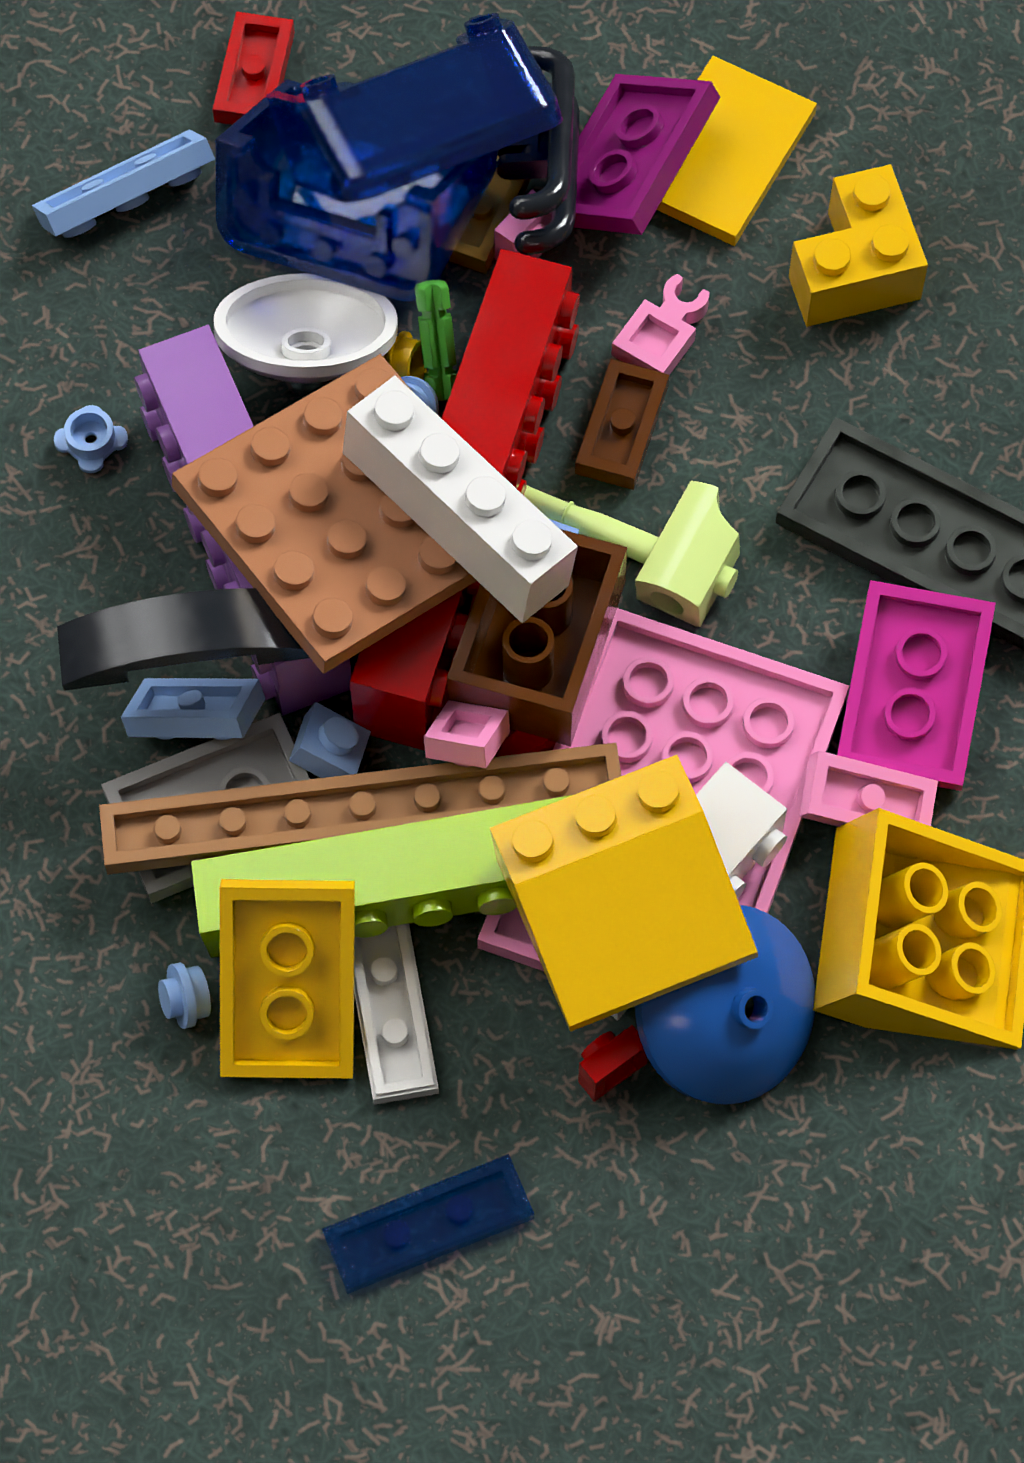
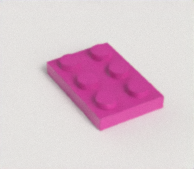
M870 580L837 755L937 780V787L962 791L996 603Z

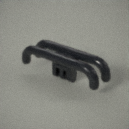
M542 46L523 48L519 51L517 60L519 65L526 70H543L551 74V83L532 82L527 84L523 90V98L528 104L550 106V119L507 121L502 123L499 128L500 142L498 144L497 174L505 180L547 178L546 185L542 190L533 194L516 196L509 204L511 215L520 220L543 217L552 212V218L548 225L540 229L520 232L516 236L514 241L515 248L519 253L525 255L549 252L560 246L572 234L576 219L580 109L578 101L574 96L575 72L572 62L562 52Z

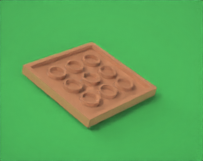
M381 354L172 473V488L252 587L258 590L277 618L323 674L477 581L342 453L347 411L394 375L408 387Z

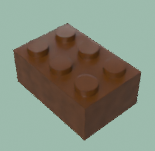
M560 529L578 546L569 586L525 622L521 623L480 584L447 676V699L508 710L510 730H518L571 747L625 586L627 547Z

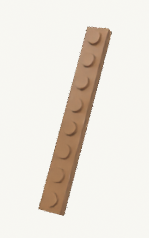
M617 743L493 757L487 768L465 767L450 762L99 805L104 864L107 875L191 865V861L575 795L622 776Z

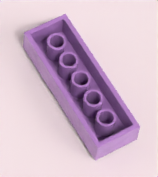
M209 324L138 350L143 374L135 376L134 382L143 404L140 407V412L152 442L159 440L165 455L161 457L162 464L171 487L173 472L253 427V423ZM186 505L183 511L194 541L196 543L203 542L209 558L205 562L215 590L253 588ZM251 655L254 662L251 665L254 679H259L265 700L275 697L282 716L350 690V679L352 676L350 658L323 674L311 658L258 665L256 655Z

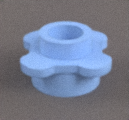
M94 405L85 406L73 412L66 420L64 428L57 430L54 435L56 449L59 452L71 454L78 460L80 470L85 473L100 471L103 468L104 460L113 451L124 449L128 443V435L125 428L113 426L109 415L102 411L100 407ZM90 435H94L97 438L93 443H87L85 439Z

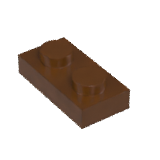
M610 359L575 462V474L634 490L668 389L669 374Z

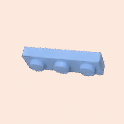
M189 129L37 202L32 207L45 230L54 236L63 234L65 238L74 237L93 228L96 225L95 217L114 208L117 212H124L142 205L149 199L147 192L165 183H168L169 186H179L192 181L202 173L200 167L215 160V157L206 137Z

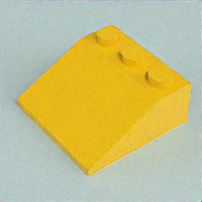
M678 755L490 827L496 860L570 1032L758 957L757 948L706 816Z
M877 808L837 827L813 1010L865 1028L1016 1050L1021 1049L1024 1027V859L881 808Z

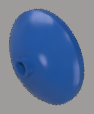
M740 905L757 948V958L635 1006L639 1038L644 1052L656 1072L670 1086L682 1094L696 1100L714 1104H736L749 1101L763 1095L778 1085L790 1073L802 1056L815 1018V1011L813 1010L815 997L814 978L808 958L801 944L792 932L778 919L764 911ZM752 997L754 1008L751 1017L747 1018L745 1015V1005Z

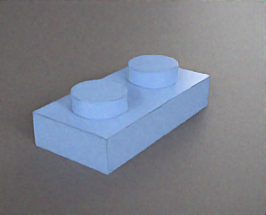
M144 678L122 714L121 719L128 737H156L163 740L173 738H214L217 740L244 738L265 701V696L259 679Z

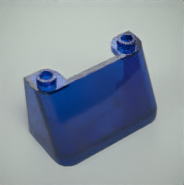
M286 79L215 139L217 227L223 239L232 248L242 253L396 300L413 302L416 301V284L424 281L439 280L491 183L497 167L498 139L470 131L453 133L440 146L438 165L338 136L337 111L331 99L323 91L313 86Z

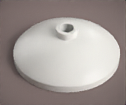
M287 274L254 281L238 288L225 297L214 314L215 339L227 356L251 372L291 383L309 384L335 380L379 354L384 356L395 343L398 330L396 310L383 294L358 281L326 274Z

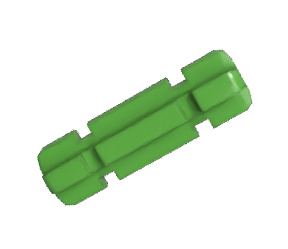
M443 280L424 281L416 284L415 287L417 308L419 312H422V315L418 317L424 368L428 369V372L424 373L425 381L435 391L438 401H444L449 399L457 376V370L452 367L457 364L451 313L446 311V309L451 308L449 288Z

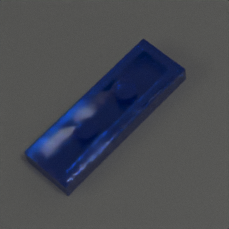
M509 1154L322 1228V1233L346 1293L349 1294L533 1220L535 1214Z

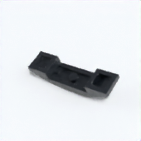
M256 588L204 590L153 597L99 610L57 626L61 678L64 691L129 682L128 671L248 655H256L258 665L310 658L277 618Z

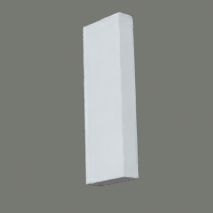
M409 924L388 927L384 933L374 937H355L354 994L374 1105L439 1094Z

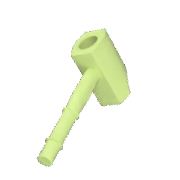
M690 481L659 537L602 513L576 506L573 501L568 503L530 486L526 487L524 496L548 519L577 528L581 535L627 547V557L644 564L635 579L637 599L696 627H701L717 595L727 598L735 585L738 570L734 569L733 566L740 555L739 533L730 526L720 512L719 489L716 486Z

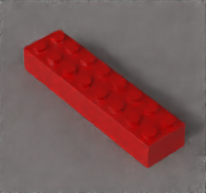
M501 249L442 420L524 495L527 481L523 480L522 476L526 462L536 463L543 443L545 429L539 427L543 411L553 412L560 393L562 376L557 375L561 358L570 360L576 346L579 325L574 324L578 312L580 294L572 292V267ZM478 581L359 653L350 679L354 723L371 731L370 736L425 751L424 735L448 701L447 676L480 585Z

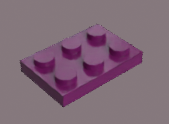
M615 74L579 136L575 228L637 235L643 234L721 98L712 81Z

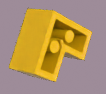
M891 164L834 177L828 215L834 232L793 242L789 279L806 327L920 300L928 268L927 260Z

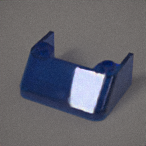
M498 13L477 15L469 18V21L464 23L466 32L456 38L457 45L355 84L351 82L337 83L335 75L329 74L302 83L300 85L302 94L297 96L279 91L266 95L295 186L343 203L363 201L382 195L552 129L563 122L557 96L515 23L511 20L501 19Z

